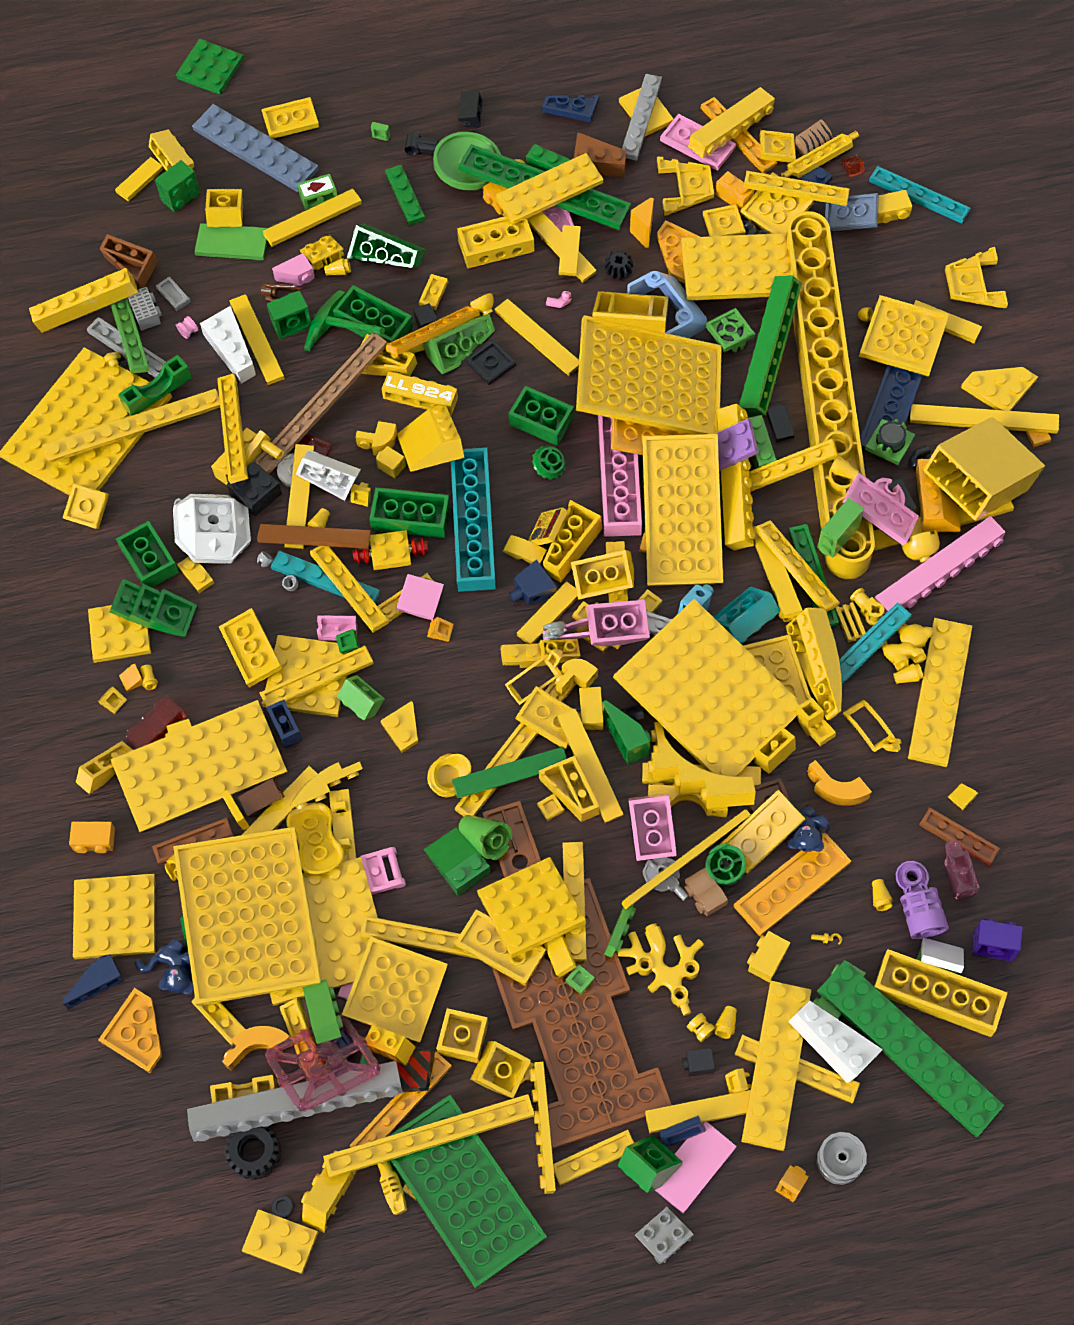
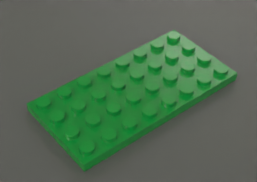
M449 1095L391 1135L463 1113L452 1096ZM477 1134L390 1160L475 1289L547 1238Z

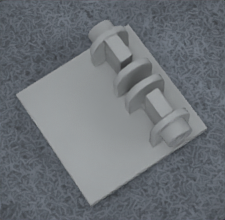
M668 1207L635 1234L638 1240L654 1255L655 1260L659 1264L665 1263L666 1259L672 1254L675 1255V1251L680 1250V1247L687 1241L689 1242L690 1238L694 1235Z

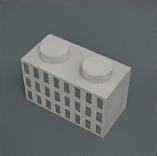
M147 287L138 289L137 294L128 297L141 331L161 324L159 319L162 316L158 306H154L153 303H156L153 292L149 293Z

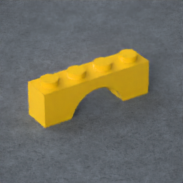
M653 783L648 786V796L668 793L670 807L677 802L688 800L699 804L704 809L706 816L727 817L728 807L706 808L705 800L702 801L701 793L680 794L679 787H675V784Z

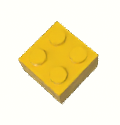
M207 189L205 208L207 227H242V189Z
M447 1008L437 1045V1052L443 1056L478 1063L488 1027L487 1017Z

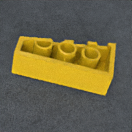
M571 500L568 504L567 515L543 561L544 570L549 577L560 583L572 569L571 562L580 559L603 529L600 515Z

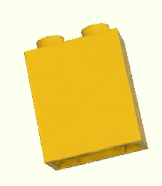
M992 416L939 444L923 471L976 521L1027 492L1045 465Z

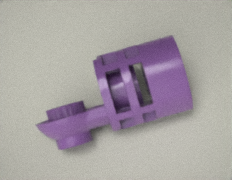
M916 861L902 863L897 868L896 881L904 892L900 901L907 918L906 921L911 938H929L946 932L949 927L938 896V890L934 887H929L928 889L929 875L926 868ZM907 875H913L916 881L908 880Z

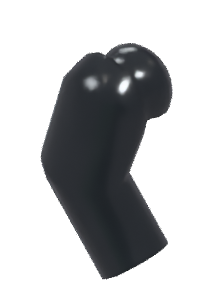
M747 220L743 224L746 229V235H756L757 229L755 224Z
M924 446L914 450L908 460L909 466L912 469H916L918 459L929 455L931 452L930 448Z

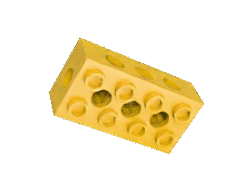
M505 216L457 228L458 242L467 269L534 252V238L527 219L512 225L508 217Z

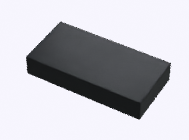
M780 405L768 408L767 416L776 442L793 439L795 434L785 406Z

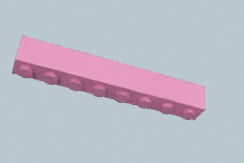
M991 516L875 596L876 602L884 606V614L882 616L897 602L905 609L907 607L912 608L921 597L926 598L935 587L940 588L946 583L948 578L956 577L962 568L970 567L979 556L982 558L989 552V549L1001 545L1004 541L1005 531Z

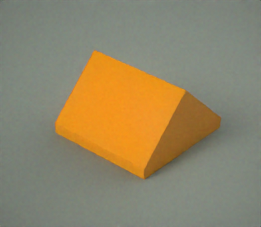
M649 198L631 210L630 232L646 248H649L654 198Z

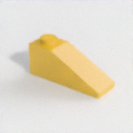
M123 741L119 742L80 766L76 783L87 793L91 794L104 786L116 774L111 759L133 751V749Z

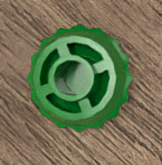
M548 445L545 447L541 446L533 455L532 463L538 475L551 480L553 478L557 479L558 476L563 474L566 462L560 450Z

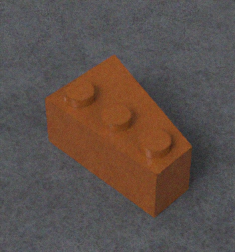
M577 133L574 158L587 153L600 175L625 176L626 150Z

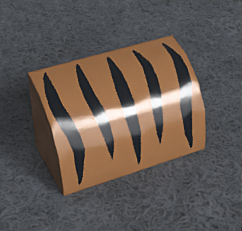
M822 119L796 136L795 149L804 156L833 139L829 127Z

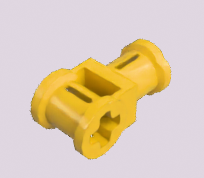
M859 588L850 596V600L861 608L860 612L865 617L866 622L874 626L883 617L884 606L876 602L873 597L869 598L864 593L865 590L863 588Z

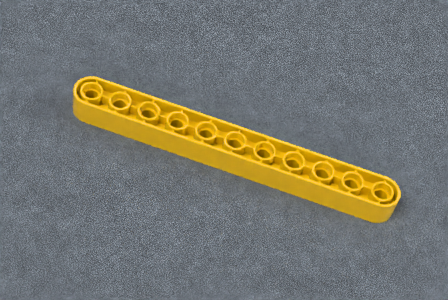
M810 211L801 212L790 219L786 238L791 275L802 283L793 321L810 447L833 438L839 455L838 458L845 459L855 469L859 470L858 473L866 477L830 226L828 221L818 213ZM835 459L813 467L821 530L844 504L843 500L853 481L852 479L835 475L830 471ZM862 516L859 528L833 558L824 554L826 566L832 574L842 579H855L862 576L868 570L875 547L872 523Z

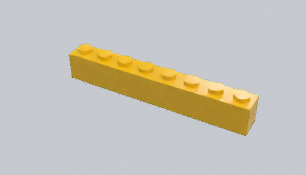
M738 404L717 409L718 432L746 420V410ZM748 458L721 470L725 545L734 551L754 546L755 532L752 524L754 516L751 508L753 499L750 492L752 482L749 476L751 466Z

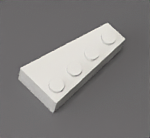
M230 306L200 323L203 335L230 371L235 374L240 384L256 375L252 360Z

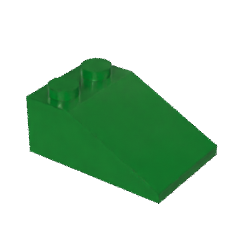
M607 700L603 701V719L627 765L648 757L649 749L651 748V737L648 731H644L639 723Z
M457 827L424 849L457 896H460L491 874L488 863Z

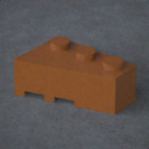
M108 234L100 247V251L106 260L118 270L127 268L133 276L136 285L140 288L146 286L158 263V259L153 251Z

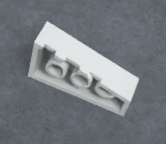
M811 1001L788 1021L847 1083L857 1077L883 1050Z

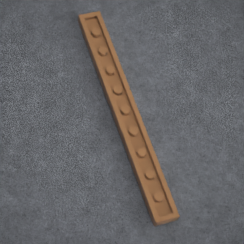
M372 333L271 442L284 451L282 458L277 460L263 451L255 462L270 474L386 348L387 341L379 335Z

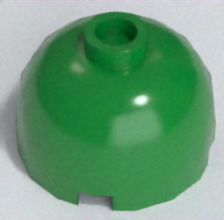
M721 844L709 852L705 865L707 873L714 881L719 884L731 885L742 879L747 864L745 856L739 848L729 844Z

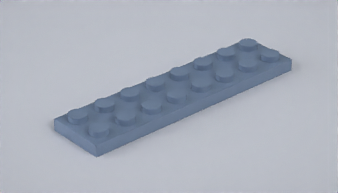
M214 104L192 125L193 131L296 192H299L298 183L310 180L319 170L317 164Z

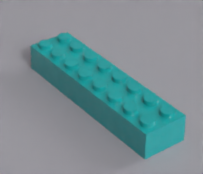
M487 448L463 449L464 458L451 461L458 592L496 589L488 452Z

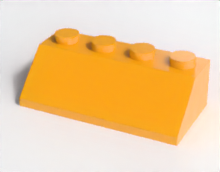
M918 459L916 481L922 532H933L934 530L937 532H960L957 503L923 471L929 459Z

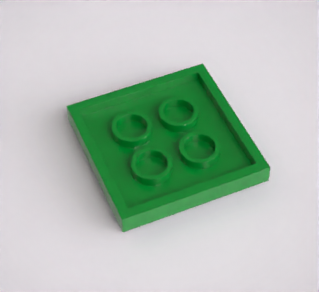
M199 39L176 73V77L178 80L221 95L244 60V57L241 53Z

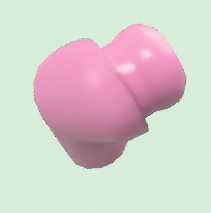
M564 291L558 299L547 297L546 306L556 308L566 306L572 300L571 293Z

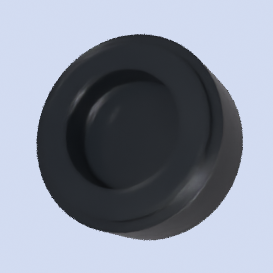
M281 1195L274 1199L272 1211L276 1216L287 1218L293 1213L294 1204L288 1196Z

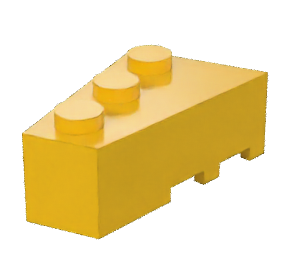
M368 334L366 335V337L364 338L362 344L365 342V340H366L370 335H368ZM385 348L362 374L387 376L389 371L393 373L399 372L410 377L417 365L415 354L406 351L395 355L387 352Z
M575 756L539 770V780L581 822L599 815V804Z
M324 1162L322 1173H317L312 1182L313 1187L311 1191H306L301 1201L303 1203L302 1222L323 1233L327 1229V1219L331 1213L335 1214L337 1210L336 1204L341 1196H344L356 1171L329 1179Z

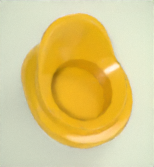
M461 754L442 755L429 768L427 780L430 788L441 797L455 796L451 780L470 774L471 763Z

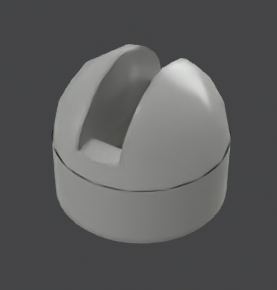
M264 551L257 558V563L261 564V567H268L274 561Z
M288 575L283 579L282 585L287 591L291 592L298 588V580L293 575Z

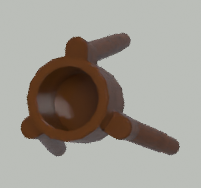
M264 282L261 287V295L265 296V301L271 302L275 300L273 297H277L279 289L301 291L302 288L291 284Z

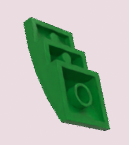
M123 579L109 612L151 629L185 637L197 605L165 589H162L160 592L145 584L140 587Z

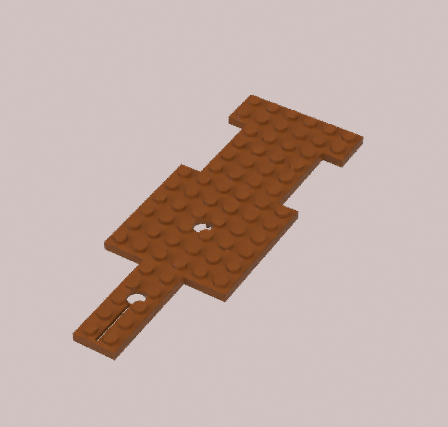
M520 801L482 813L483 818L502 821L512 829V842L509 839L507 844L510 847L498 859L504 878L523 870L517 869L512 865L515 856L522 855L527 858L528 863L525 868L541 861ZM590 878L584 880L587 961H578L575 964L576 966H582L595 977V980L582 995L566 983V979L574 969L558 977L551 961H548L544 956L526 986L492 967L512 1030L514 1031L533 1024L558 1098L557 1102L547 1105L552 1149L646 1118L645 1111L672 1106L658 1067L639 1074L637 1072L611 999L630 992V988L617 952H614L612 958L604 955L611 936Z

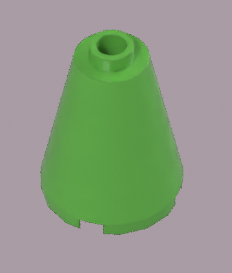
M472 815L464 816L459 823V831L484 858L497 860L508 851L510 846L507 844L509 839L512 840V829L508 824Z

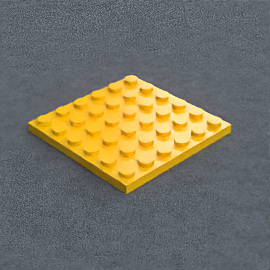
M361 857L341 862L337 868L327 873L317 875L306 872L302 873L320 981L326 979L328 987L333 986V989L354 983L369 942L368 938L360 937L364 916L378 918ZM303 987L270 993L273 1006L289 1002L295 998L305 997Z

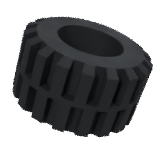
M268 1126L231 1133L232 1137L227 1138L228 1146H225L226 1160L229 1162L230 1167L238 1175H241L242 1178L256 1180L259 1177L262 1179L265 1178V1174L270 1175L272 1173L273 1167L277 1168V1161L281 1159V1146L278 1138ZM253 1140L262 1141L265 1145L262 1157L254 1162L244 1161L242 1158L244 1146Z

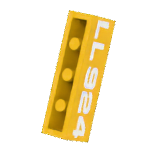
M388 371L382 387L383 399L426 410L437 405H446L450 416H452L458 399L457 388L450 385L437 384L434 381L421 380L414 376H405L399 372L393 373Z

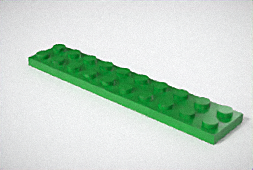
M473 144L468 148L458 167L459 171L507 189L545 172ZM589 189L555 206L619 230L630 209L631 203L597 190Z
M846 960L817 990L822 997L871 1042L883 1049V1053L975 1137H978L1004 1107V1104Z

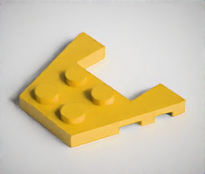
M657 157L659 174L677 173L680 197L663 199L664 216L714 198L709 165L692 162L685 164L675 159L669 161L663 160L664 157Z
M995 247L989 248L984 253L979 252L969 259L964 258L946 265L945 273L951 299L1007 308L1008 302L1005 291L986 292L981 270L983 265L997 264L998 258Z

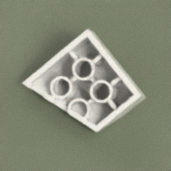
M308 450L300 462L296 475L345 501L361 469Z

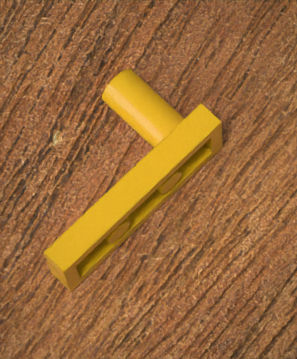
M260 430L245 451L246 465L248 466L255 461L263 451L277 460L282 458L284 451L271 443V438Z

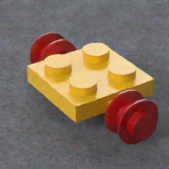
M407 530L371 535L370 552L369 549L363 548L359 550L356 548L353 551L354 562L358 561V565H360L361 561H365L368 564L371 557L374 570L411 565V550L415 557H417L418 553H422L425 556V552H428L427 541H423V537L420 542H416L413 539L411 545L408 544Z

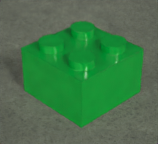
M182 160L155 179L161 201L173 212L181 209L186 203L200 194L195 172Z
M300 290L267 303L271 323L279 340L310 328L311 319L308 306Z

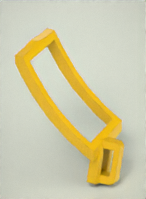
M553 649L549 655L547 653L505 684L519 705L525 702L530 694L522 699L511 683L544 660L555 676L539 687L543 689L562 674L557 667L563 658L562 650Z
M865 700L860 701L843 712V715L857 729L872 751L876 752L880 748H884L886 751L898 752L901 749V740L894 737L881 717ZM863 706L868 709L888 734V737L875 745L872 744L861 727L850 716Z

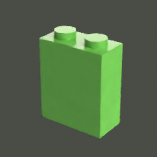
M848 498L822 528L817 548L823 554L833 558L859 528L864 507Z

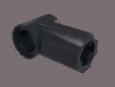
M410 132L407 134L404 151L409 155H417L419 152L434 154L439 139L421 137L418 133Z

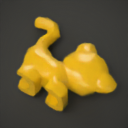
M904 624L898 629L901 644H887L886 641L881 646L885 657L893 663L897 671H900L909 666L908 659L913 660L915 664L926 660L922 647L925 646L928 638L933 635L932 627H923L918 624Z

